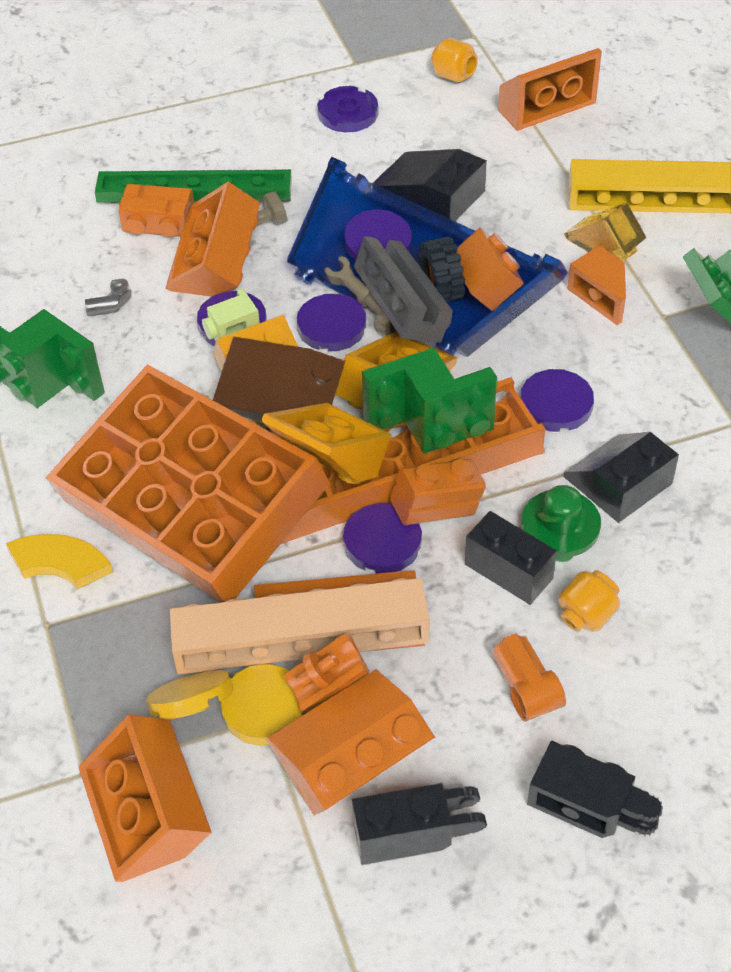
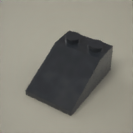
M461 149L404 152L369 186V191L450 227L485 192L487 160Z

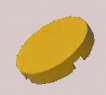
M260 664L249 666L231 678L233 691L227 699L221 702L223 719L232 735L244 743L258 746L269 745L266 740L268 737L306 714L300 711L297 698L283 676L289 670L282 666Z
M210 670L181 677L155 689L147 696L146 703L150 716L154 718L158 715L160 718L165 719L181 718L206 710L205 708L210 706L208 700L218 696L219 701H224L232 694L233 685L227 671Z

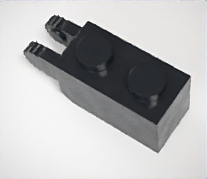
M552 740L530 782L527 800L528 806L601 838L614 835L618 826L634 833L638 832L639 835L650 836L651 833H655V830L658 829L659 817H661L663 810L662 802L659 801V798H656L654 795L651 796L649 792L635 787L636 776L627 773L620 765L611 762H601L585 755L582 750L573 745H561Z
M443 783L352 799L353 825L361 865L443 851L451 846L453 837L469 835L470 833L474 834L486 828L487 822L482 812L463 813L450 816L449 812L464 807H472L477 802H480L481 798L478 788H475V786H465L463 788L458 787L444 790Z

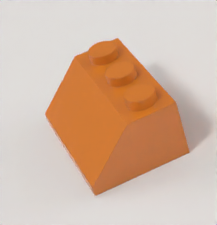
M596 48L518 75L499 86L498 111L516 131L595 104L602 51Z
M227 182L190 205L165 288L173 292L211 297L236 289L242 281V267L251 249L249 242L252 232L258 224L257 214L260 202L230 182Z
M375 669L277 731L266 740L314 816L324 812L435 738L411 698Z
M128 714L78 766L115 882L127 881L186 858L212 833L170 720Z

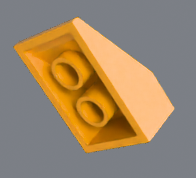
M394 332L345 355V364L335 395L348 400L349 405L363 409L362 371L433 347L418 340L402 339L398 332ZM435 348L448 370L451 371L456 365L458 357Z
M329 403L265 413L262 418V422L280 438L317 457L321 467H328L338 472L337 476L341 480L352 484H359L362 481L378 476L392 435Z

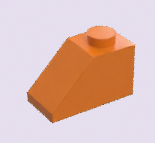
M598 245L570 263L567 289L618 326L622 323L626 300L625 262L601 245Z

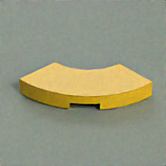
M39 534L6 543L7 549L24 579L36 575H56L68 580L76 589H79L113 573L111 563L97 548L71 536Z

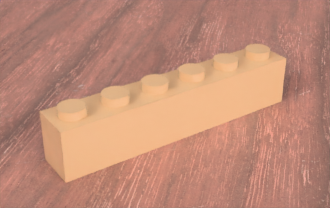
M399 578L384 583H358L343 588L327 590L318 588L302 593L271 594L262 598L230 599L221 603L189 604L180 608L170 609L172 653L178 675L302 659L309 652H318L344 633L352 636L359 652L429 643L430 619L422 578Z

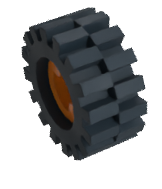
M444 237L420 243V253H418L419 260L421 261V264H419L420 268L446 302L462 299L465 293L463 285L465 284V277L462 274L464 269L461 266V256L457 254L458 248L454 244V240L450 237Z

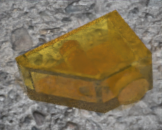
M628 203L587 216L564 233L567 240L587 252L601 245L622 261L634 255L638 251L636 246L647 238Z

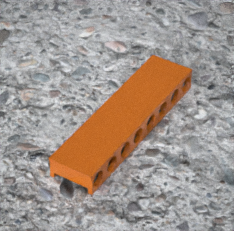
M512 377L497 382L496 393L502 391L507 393L495 404L494 430L488 431L481 436L471 437L451 444L447 448L437 449L424 454L406 423L397 424L394 427L404 426L405 428L399 435L390 438L376 478L362 481L359 484H352L341 480L337 476L338 472L328 467H322L330 485L281 544L346 522L353 513L364 506L377 503L392 504L390 495L394 484H396L400 468L419 466L421 464L454 462L457 459H471L480 474H484L542 454L545 451L543 447L545 427L542 423L537 424L515 391V382ZM392 428L383 430L389 432Z

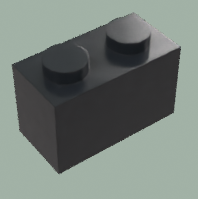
M489 511L466 535L465 565L527 604L531 605L553 580L557 550L494 512Z

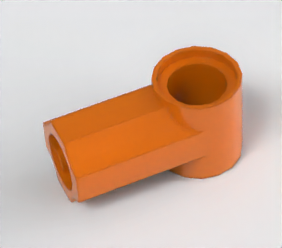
M517 633L503 638L497 646L493 647V657L510 686L511 700L517 714L523 721L534 719L566 705L565 692L559 678L552 670H545L526 636H519Z

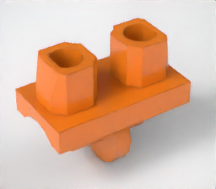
M344 633L318 652H309L303 656V662L283 676L297 698L300 711L307 713L370 671L352 636Z

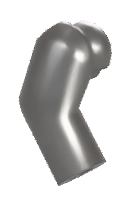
M124 278L114 279L110 283L111 292L107 296L85 299L87 315L92 316L118 311L131 297L128 281Z

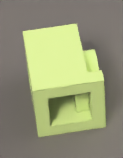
M244 289L238 290L237 296L207 307L208 317L202 319L204 331L210 340L213 338L217 340L260 323L258 309Z

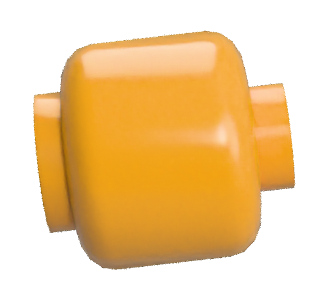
M452 38L444 39L434 48L431 56L435 73L440 77L456 82H462L471 77L478 65V57L473 46Z
M594 570L592 573L588 571L579 572L559 595L558 602L564 611L560 617L570 628L577 632H580L582 628L591 632H598L619 609L620 599L618 593L620 589L611 578L601 571Z

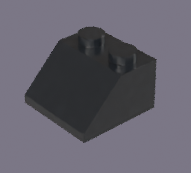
M652 432L618 434L565 471L564 478L612 519L620 523L673 484L679 454Z

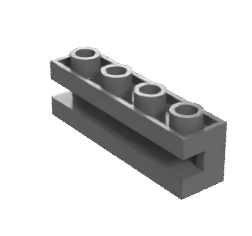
M364 236L354 268L402 339L441 343L446 329L451 324L452 309L401 241L389 240L386 249H384L377 238Z

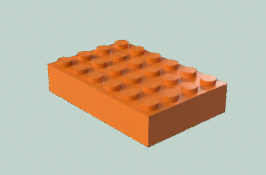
M148 364L45 477L66 503L219 602L237 598L330 485L317 457Z

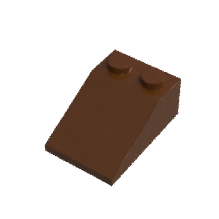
M233 336L213 401L242 417L263 423L262 418L265 413L323 403L332 405L345 360L309 348Z

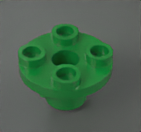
M558 485L548 491L537 494L528 501L522 512L521 529L556 549V561L567 562L573 556L588 551L596 543L601 529V517L596 506L588 498L581 495L577 489L568 485Z

